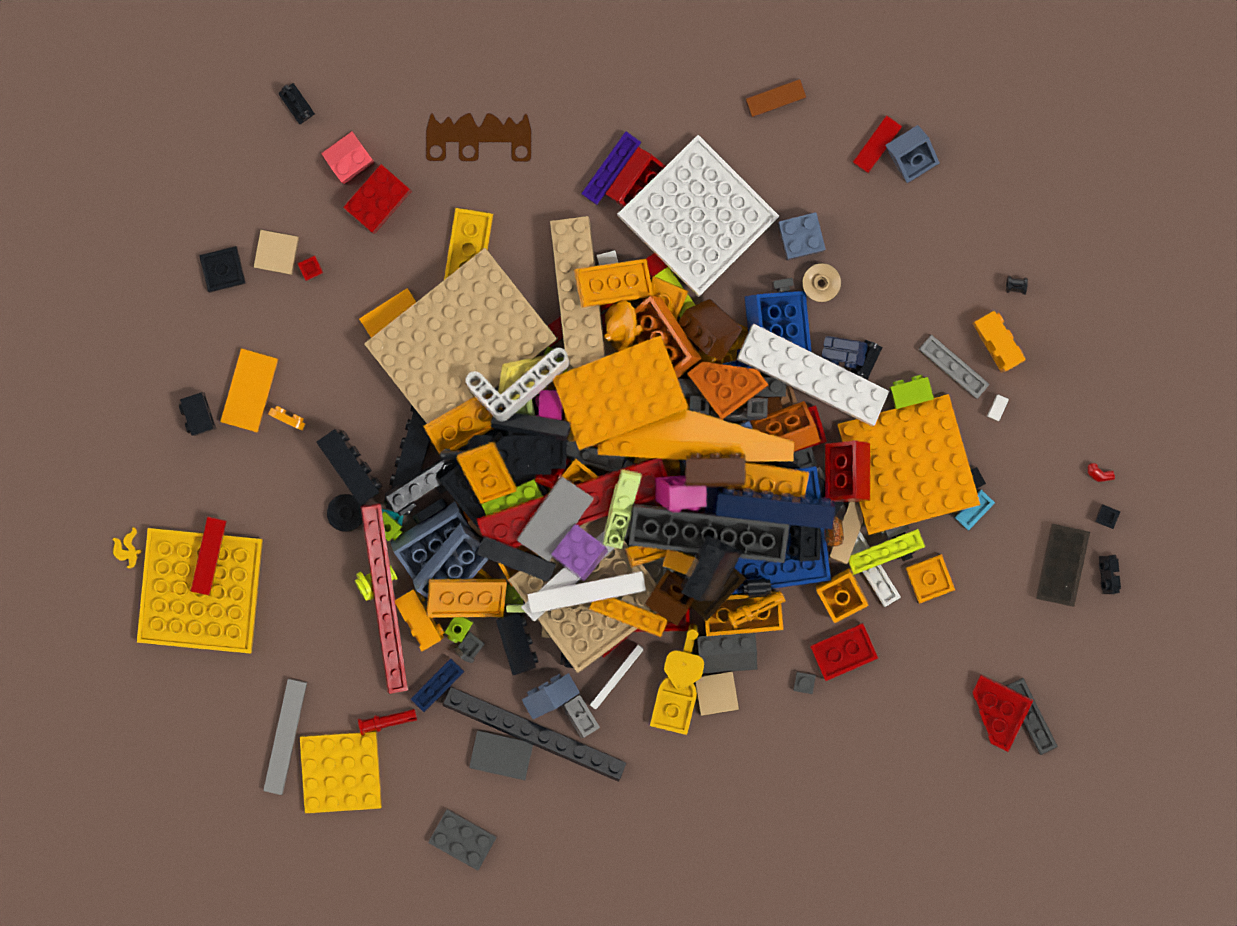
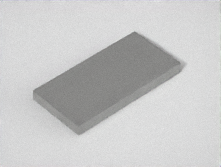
M561 476L520 533L517 541L547 561H550L553 557L551 555L578 522L594 498Z

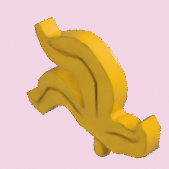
M132 527V532L127 534L123 540L129 551L122 549L120 539L113 538V541H115L113 554L120 561L129 559V566L127 568L135 567L138 558L137 554L142 552L141 550H135V547L132 545V540L137 534L135 527Z

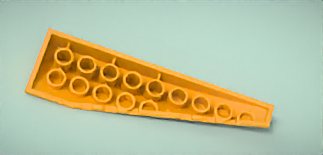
M684 410L598 443V455L686 460L687 455H690L692 452H701L702 455H710L711 452H721L722 455H730V452H741V454H745V461H793L794 441L772 434L768 435L759 430L748 429L736 423L725 422L722 419L696 411Z

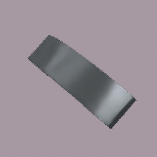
M690 396V411L721 419L704 396ZM751 398L723 420L748 421L767 418L768 399Z

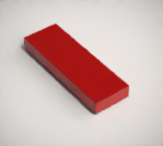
M886 115L853 163L868 174L886 150L885 145L894 139L902 126Z

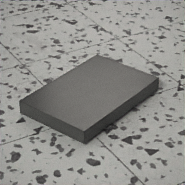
M478 730L469 768L526 780L533 745L520 739Z

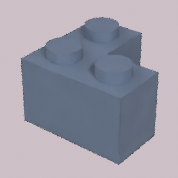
M569 673L564 676L558 674L550 679V684L547 681L538 686V689L535 687L526 692L528 696L523 698L522 701L532 719L558 708L580 693Z

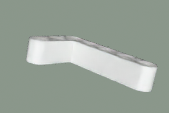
M562 348L552 350L501 395L479 372L469 373L466 377V384L471 393L495 419L506 421L552 382L555 376L560 375L569 366V358L566 351ZM564 357L562 362H555L556 358ZM544 369L550 370L546 375L540 374ZM480 380L477 386H472L473 381ZM529 382L535 383L533 387H526ZM486 394H493L490 399H484ZM513 395H520L519 399L511 400ZM505 407L504 412H496L498 408Z

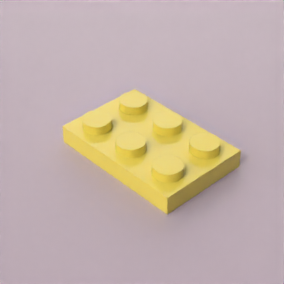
M547 355L503 364L498 393L500 395L504 393ZM544 369L540 374L546 375L550 370ZM529 382L526 387H533L535 383ZM513 395L511 400L518 399L520 395Z

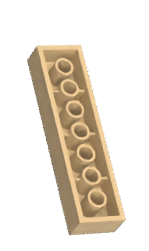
M589 216L550 221L564 347L569 358L567 372L606 357L600 305L581 307L574 273L575 269L595 266Z

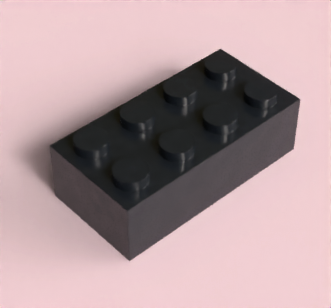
M334 429L316 443L359 505H365L383 492L381 489L383 485L377 477H372L370 474L372 469L366 461H361L359 458L361 454L356 446L349 444L350 438L344 430Z

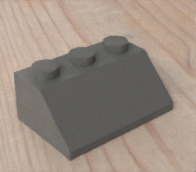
M755 632L717 636L698 635L699 656L704 660L703 673L757 670Z

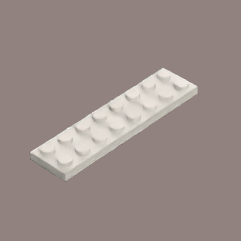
M755 324L751 325L737 357V360L870 426H875L889 393L888 390Z

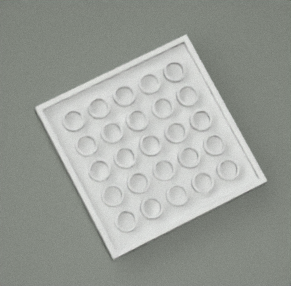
M699 135L617 214L698 297L779 218V215Z

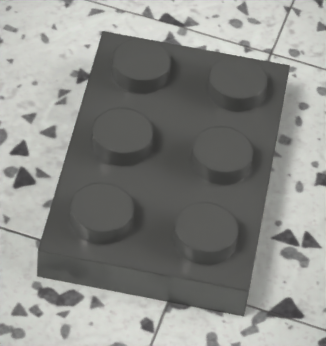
M447 809L428 843L478 871L497 836Z

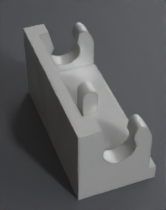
M580 695L561 705L580 738H584L600 728Z

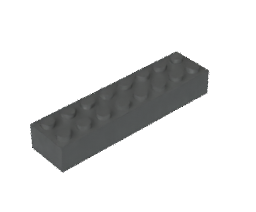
M633 503L629 545L698 553L708 535L741 550L743 553L740 558L784 563L789 524L716 516V513L686 509H681L680 512H670L666 507Z

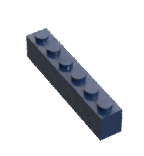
M730 486L718 488L716 516L824 529L833 528L835 501L829 498H820L819 500L812 499L811 496L807 495L794 497L789 493L777 495L771 491H762L760 493L747 488L734 490L735 488Z

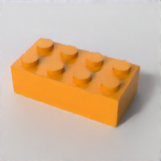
M779 590L771 591V594H768L766 597L748 598L747 594L744 595L743 593L732 594L707 621L705 620L706 636L783 630L781 604L754 616L752 621H746L738 625L736 629H734L727 615L729 612L732 614L742 609L744 605L750 606L779 592Z

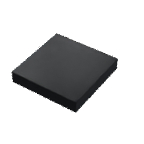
M237 246L199 255L208 293L246 284Z

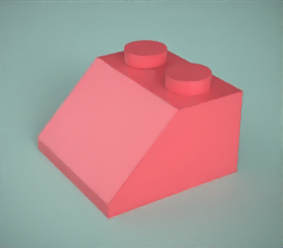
M353 131L321 153L344 185L375 163Z

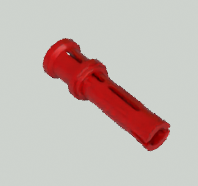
M415 709L382 717L374 715L370 719H358L361 736H363L365 733L372 731L380 732L382 728L417 721Z

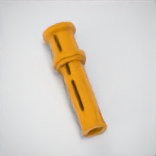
M779 591L750 606L744 605L742 609L732 614L729 612L727 615L734 629H736L738 625L746 621H752L754 616L786 602L782 592Z

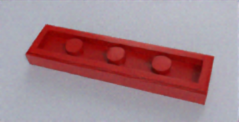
M207 517L190 592L210 596L227 524L226 520Z

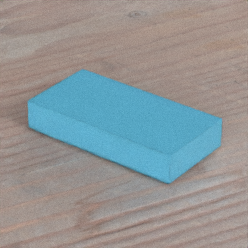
M979 490L977 493L980 506L961 510L954 517L968 531L995 504L982 490Z

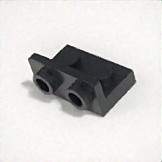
M791 525L790 558L800 562L820 560L821 528Z

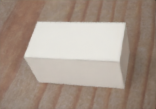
M996 395L987 417L999 421L1009 399Z

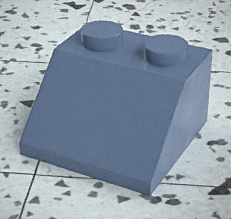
M919 125L885 145L891 159L907 183L940 163L929 137Z

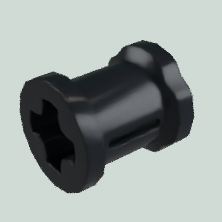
M1008 276L1006 293L1011 291L1021 292L1022 295H1026L1028 278L1016 279Z

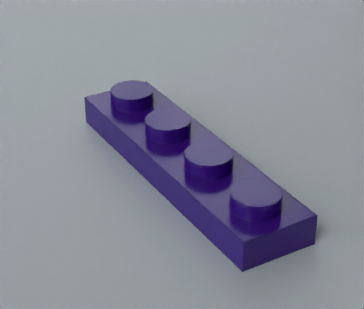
M625 132L581 194L598 205L633 153L640 146L641 141Z

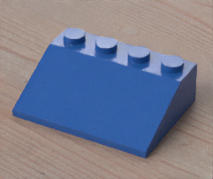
M805 291L745 296L748 332L751 325L755 324L812 352Z

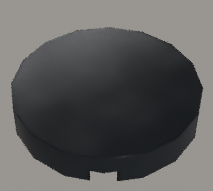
M340 494L329 503L327 519L336 530L342 532L353 531L363 523L361 506L363 505H359L351 494Z

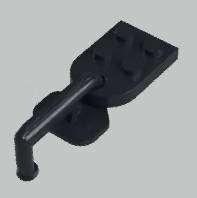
M475 435L468 442V451L494 442L511 475L551 474V438L537 435H509L496 442L490 435ZM446 448L439 456L443 460H458L457 455L467 451H451Z

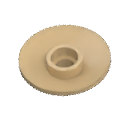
M816 264L810 267L804 274L803 289L812 300L826 302L838 294L841 287V278L834 267L828 264ZM819 280H824L825 285L823 287L818 285Z

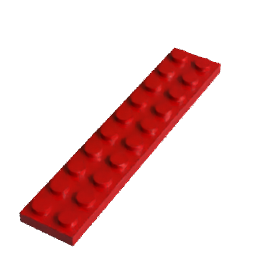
M652 458L576 484L577 487L594 498L576 525L579 526L608 516L616 484H618L622 470L641 474V480L634 500L635 504H643L656 499V478L668 477L662 458ZM547 495L478 518L477 522L482 537L485 535L513 547L523 545L517 541V538Z

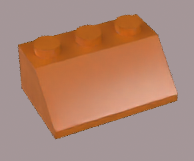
M805 401L768 414L765 419L751 421L752 427L755 430L794 441V451L820 442L815 423Z

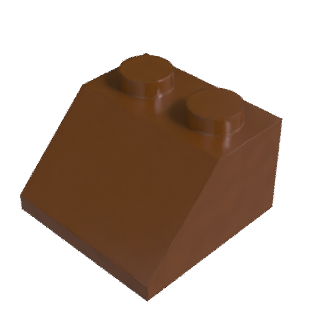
M667 569L645 605L666 618L669 622L678 625L694 601V598L681 592L683 579Z

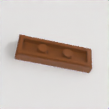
M799 79L746 98V102L751 116L755 117L805 99L806 94Z

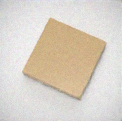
M261 230L254 268L292 275L299 237Z
M733 671L702 676L696 681L701 716L739 710Z

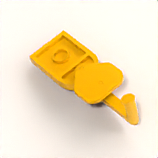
M696 624L689 626L683 651L673 650L667 655L664 670L668 676L663 679L658 689L650 722L652 727L685 735L688 733L697 696L694 682L702 677L704 669L702 657L691 654L694 641L698 637Z

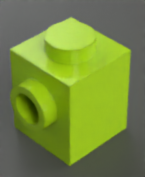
M384 511L382 516L386 540H396L402 534L400 529L403 526L388 512Z
M454 617L445 631L448 635L447 638L454 643L462 642L474 621L467 617Z

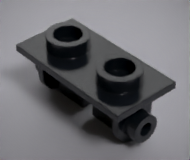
M294 83L289 86L285 85L282 91L278 93L299 125L315 115Z
M865 339L864 343H867L868 346L864 365H856V369L852 368L850 372L868 380L883 347Z
M1116 555L1099 556L1102 594L1120 593V576H1114L1113 572H1119V559L1116 558Z

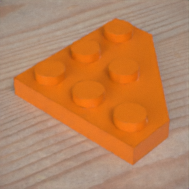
M701 362L687 373L722 420L768 386V383L759 371L751 368Z

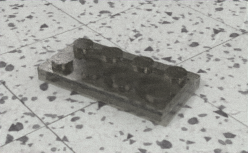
M1051 524L1036 599L1072 607L1075 606L1090 536L1089 531Z

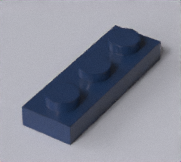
M450 658L411 700L425 712L465 671Z

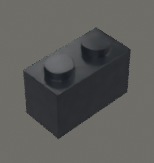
M204 392L180 399L179 409L181 414L186 417L185 427L188 434L191 433L192 436H197L217 429Z

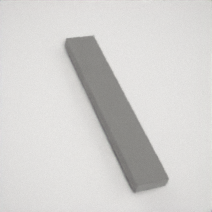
M288 679L263 791L283 795L307 682Z

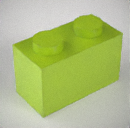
M923 375L911 377L912 381L907 383L904 382V379L893 382V386L889 387L894 408L899 409L933 400L934 397L928 377L923 378Z

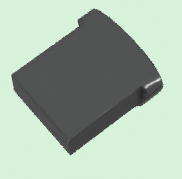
M811 447L794 452L793 461L791 462L804 468L817 465Z
M469 632L462 643L456 646L454 650L461 659L473 663L475 661L474 657L485 643Z

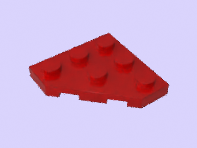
M981 674L972 693L977 701L990 743L1009 752L1034 700Z

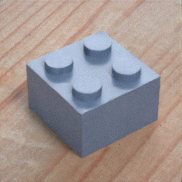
M816 212L778 222L787 261L826 250Z

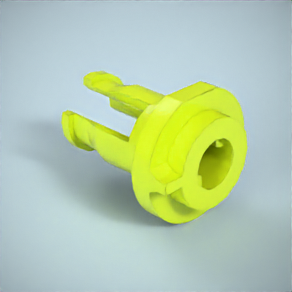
M390 565L392 580H397L398 578ZM360 571L356 574L358 579L354 581L366 601H371L374 599L371 575L369 573L364 576Z

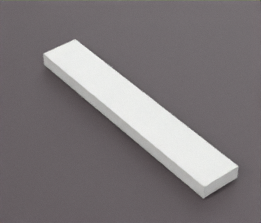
M637 572L528 594L531 614L644 592L646 588L643 573Z

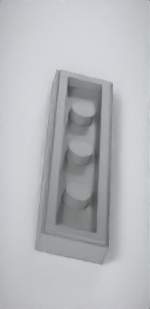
M930 335L918 349L976 399L990 385L933 335Z

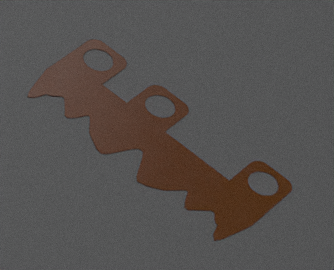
M433 113L430 115L426 129V158L429 161L445 160L446 142H459V159L461 161L478 160L479 142H512L511 158L513 161L528 162L531 159V127L527 114L524 115L523 120L518 124L511 117H508L503 125L498 117L487 113L480 127L476 125L470 113L460 117L455 124H453L450 117H447L440 124L435 120ZM435 145L440 146L442 149V154L438 158H434L430 154L431 147ZM472 146L475 149L474 156L466 158L463 155L464 147ZM519 146L526 147L528 151L527 156L518 158L515 154L516 148Z

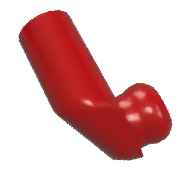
M1096 463L1088 465L1087 472L1095 481L1115 480L1114 471L1103 472Z

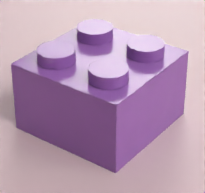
M575 524L551 555L561 565L582 581H585L607 554L608 550L603 544Z

